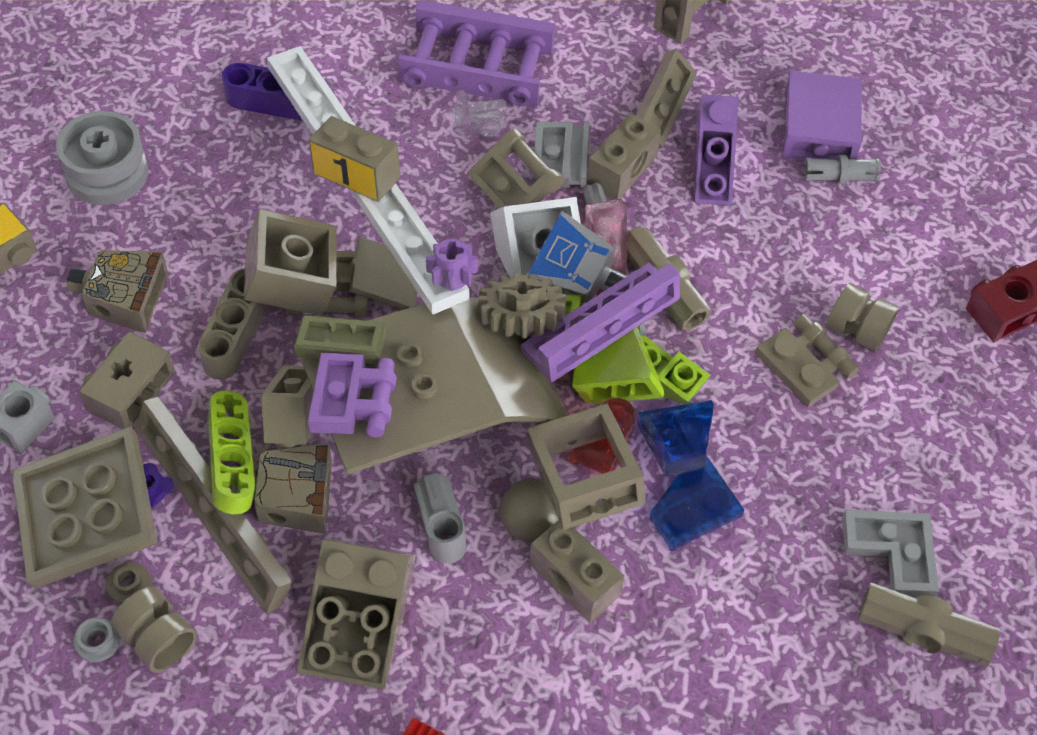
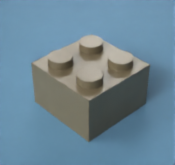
M259 209L246 241L244 300L322 316L336 288L337 226Z

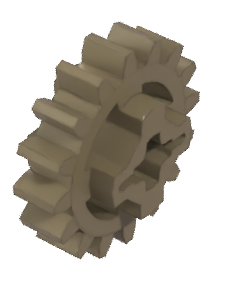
M521 273L514 275L513 279L503 275L501 276V282L498 283L490 280L487 282V288H480L477 314L481 316V323L483 325L491 324V331L493 332L504 329L505 336L510 337L516 332V335L527 338L530 332L534 331L537 335L541 336L544 335V328L556 330L557 322H564L566 294H562L561 286L552 287L551 279L541 282L538 281V275H532L529 279L528 275H522Z

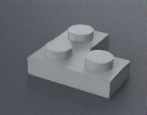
M865 510L844 511L842 525L845 555L888 557L891 590L913 598L920 595L937 596L939 587L930 514Z

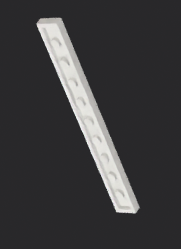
M301 46L267 58L269 70L312 135L330 116L355 125ZM396 183L380 202L350 190L432 315L469 300V288L467 285L453 291L445 289L439 284L433 285L432 273L426 271V257L434 256L433 245L438 243Z

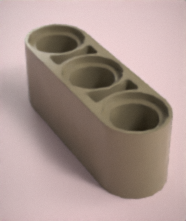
M245 268L236 271L232 275L198 343L204 371L213 379H226L236 373L269 306L244 300Z

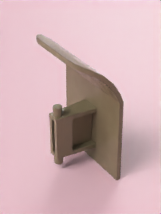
M469 297V300L433 315L426 304L422 303L368 320L386 322L387 334L380 359L388 358L394 361L393 373L397 377L395 391L389 397V404L392 407L391 419L385 425L384 435L379 438L371 437L367 434L368 422L366 420H356L354 434L331 433V436L348 475L504 422L524 421L543 424L570 414L553 382L551 383L521 352V344L529 340L528 336L527 338H522L521 335H516V332L508 337L505 336L504 329L496 332L491 331V324L483 325L481 323V316L477 314V298ZM300 357L314 392L320 359ZM365 363V368L377 369L378 364ZM361 389L360 399L372 400L373 391L371 389Z

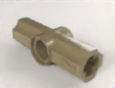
M638 226L629 230L627 235L620 240L622 253L635 270L640 269L647 263H650L659 270L670 263L680 272V299L665 308L681 330L688 331L702 325L710 317L711 308L690 283V275L683 260L677 255L669 256L648 228Z
M871 582L866 590L858 617L859 621L903 636V640L908 646H912V643L928 648L927 652L930 654L944 651L985 667L992 661L1000 637L999 628L953 612L952 606L939 597L920 595L913 598Z

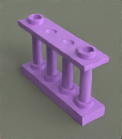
M419 0L416 7V30L423 34L415 57L399 55V82H405L412 87L427 86L510 101L516 106H538L540 79L532 77L538 56L540 54L552 55L556 23ZM438 36L457 39L449 63L429 59L435 39ZM472 42L491 45L484 69L463 65L469 45ZM506 48L525 51L518 75L498 72L502 55Z

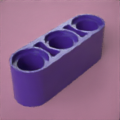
M233 63L222 71L225 98L231 107L303 121L268 67L247 63Z

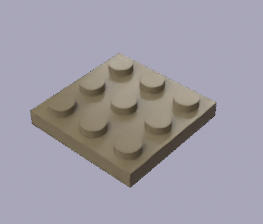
M131 427L12 470L26 580L35 589L157 544L138 434Z

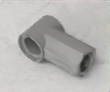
M438 473L423 476L419 482L413 484L426 532L429 552L438 562L444 564L454 563L464 556L467 547L465 523L459 514L449 476H442ZM450 534L454 536L447 540L439 539L443 535Z

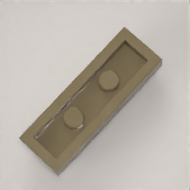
M677 48L665 53L636 114L637 117L661 129L659 148L664 147L697 74Z

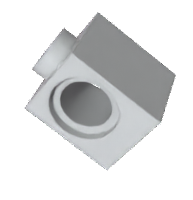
M14 380L0 394L1 442L22 454L55 419L49 406L51 400L46 393L36 386L28 388Z

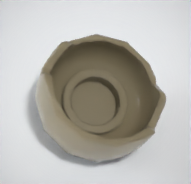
M528 478L515 482L501 498L498 517L509 534L514 538L532 543L559 520L541 479Z

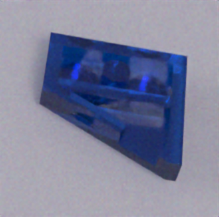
M712 400L638 412L637 426L665 476L705 469L714 409Z
M699 448L693 453L650 513V519L670 550L674 551L742 517L745 510L702 448Z

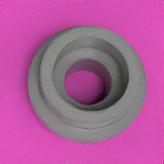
M98 617L90 618L78 627L73 640L74 648L82 659L88 662H101L110 658L117 651L120 644V636L112 628L110 620ZM94 636H105V641L101 645L96 647L89 645L90 640Z

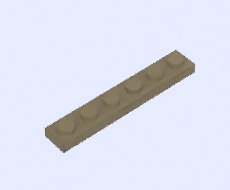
M159 397L144 400L135 429L168 476L173 480L175 486L265 613L273 612L282 606L292 584L286 568L278 563L266 546L262 535L255 531L243 513L234 515L224 513L214 505L211 469L199 454L196 444L189 440L178 425L175 415L168 411Z

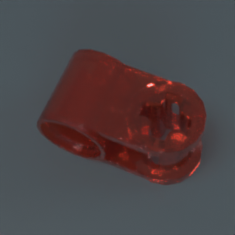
M610 398L604 401L602 405L608 403L616 421L624 424L620 426V429L629 444L634 431L635 409L625 399ZM607 438L576 447L570 456V464L574 466L582 464L600 474L615 470L619 464Z

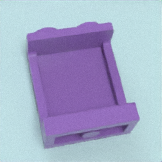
M790 71L785 90L787 113L782 157L836 159L838 155H846L848 159H857L862 136V78Z

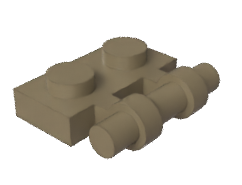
M803 314L794 323V326L802 335L796 338L787 328H784L758 345L755 354L807 407H810L838 387L840 381L832 374L838 369L847 379H850L857 374L860 368L850 359L851 354L843 346L838 347L826 335L827 330L819 322L813 323ZM814 345L826 359L820 362L808 348Z

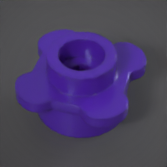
M146 463L143 467L146 483L152 485L150 488H147L152 509L164 499L166 494L173 491L174 483L170 477H163L158 472L155 464Z

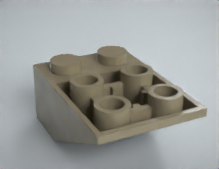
M332 538L322 539L297 673L385 690L411 586L416 554Z

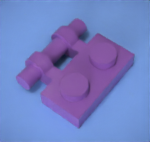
M321 353L308 418L310 432L354 434L356 420H366L368 422L367 434L375 438L382 437L385 425L390 422L392 413L389 397L395 391L397 380L396 374L393 373L394 361L382 358L378 361L377 369L365 368V359L362 354ZM361 389H371L373 391L372 400L360 399Z

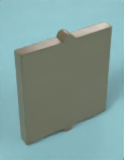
M359 236L356 240L354 258L349 263V266L352 268L349 291L400 309L416 306L417 291L388 247Z

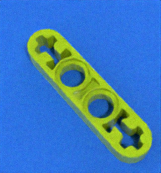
M229 390L219 391L211 396L208 412L212 498L214 505L220 511L233 515L242 514L251 508L255 489L248 403L246 398L237 392ZM225 410H230L232 417H225ZM232 434L239 437V439H227L220 435ZM233 461L241 464L242 466L229 467L222 464L221 462ZM229 485H236V494L231 493Z

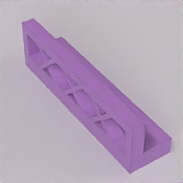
M647 263L566 315L564 322H557L556 330L546 328L544 329V335H535L521 344V352L551 383L679 300L680 272L670 263L659 270L650 263Z

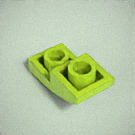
M643 335V342L664 389V397L687 405L711 375L680 351L673 357Z

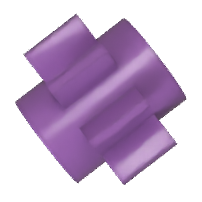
M446 239L439 244H434V256L426 257V271L432 273L433 285L439 284L450 291L460 289L465 285L470 286L471 273L478 272V257L472 256V245L470 243L465 245L457 239Z

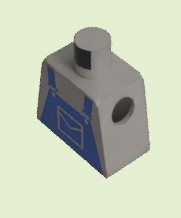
M564 212L560 213L527 273L528 279L532 275H538V281L541 282L551 279L552 287H562V294L581 295L582 304L593 299L599 289L605 291L627 277V275L610 268L615 259L614 248Z

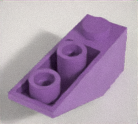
M702 94L699 100L695 134V203L732 206L739 97Z

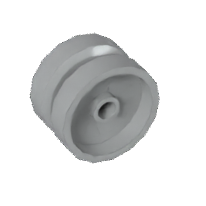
M100 110L80 115L69 121L60 131L56 142L58 158L64 170L68 188L78 199L89 204L105 206L121 203L136 195L145 185L149 173L138 127L130 118L117 112Z

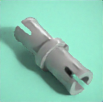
M838 155L836 159L805 157L803 163L804 166H807V168H803L805 181L828 180L838 181V184H846L847 181L878 182L880 179V174H876V171H881L879 158L848 159L846 155Z

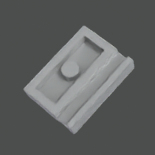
M537 122L534 152L550 169H556L563 176L564 182L560 188H570V184H581V188L587 185L589 122H584V126H573V122ZM532 172V184H534L539 178Z

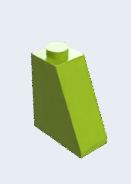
M638 327L574 369L572 386L585 403L605 404L664 397V389Z

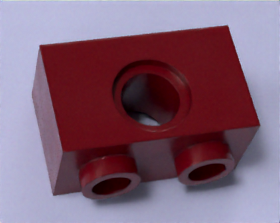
M1037 260L1022 267L1021 265H1015L1002 276L992 281L990 279L982 280L971 290V297L965 309L993 343L1037 322Z

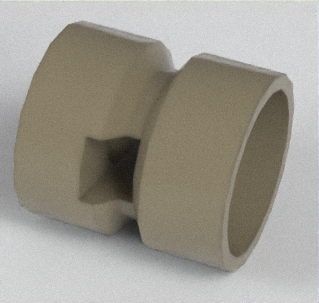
M849 282L838 297L826 322V328L844 337L853 334L857 344L877 352L893 325L900 307L882 298L873 301L870 299L869 291Z
M154 586L145 587L128 597L118 607L111 621L114 631L127 645L135 646V654L154 673L165 671L189 652L198 636L196 629L182 614L174 612L173 604Z

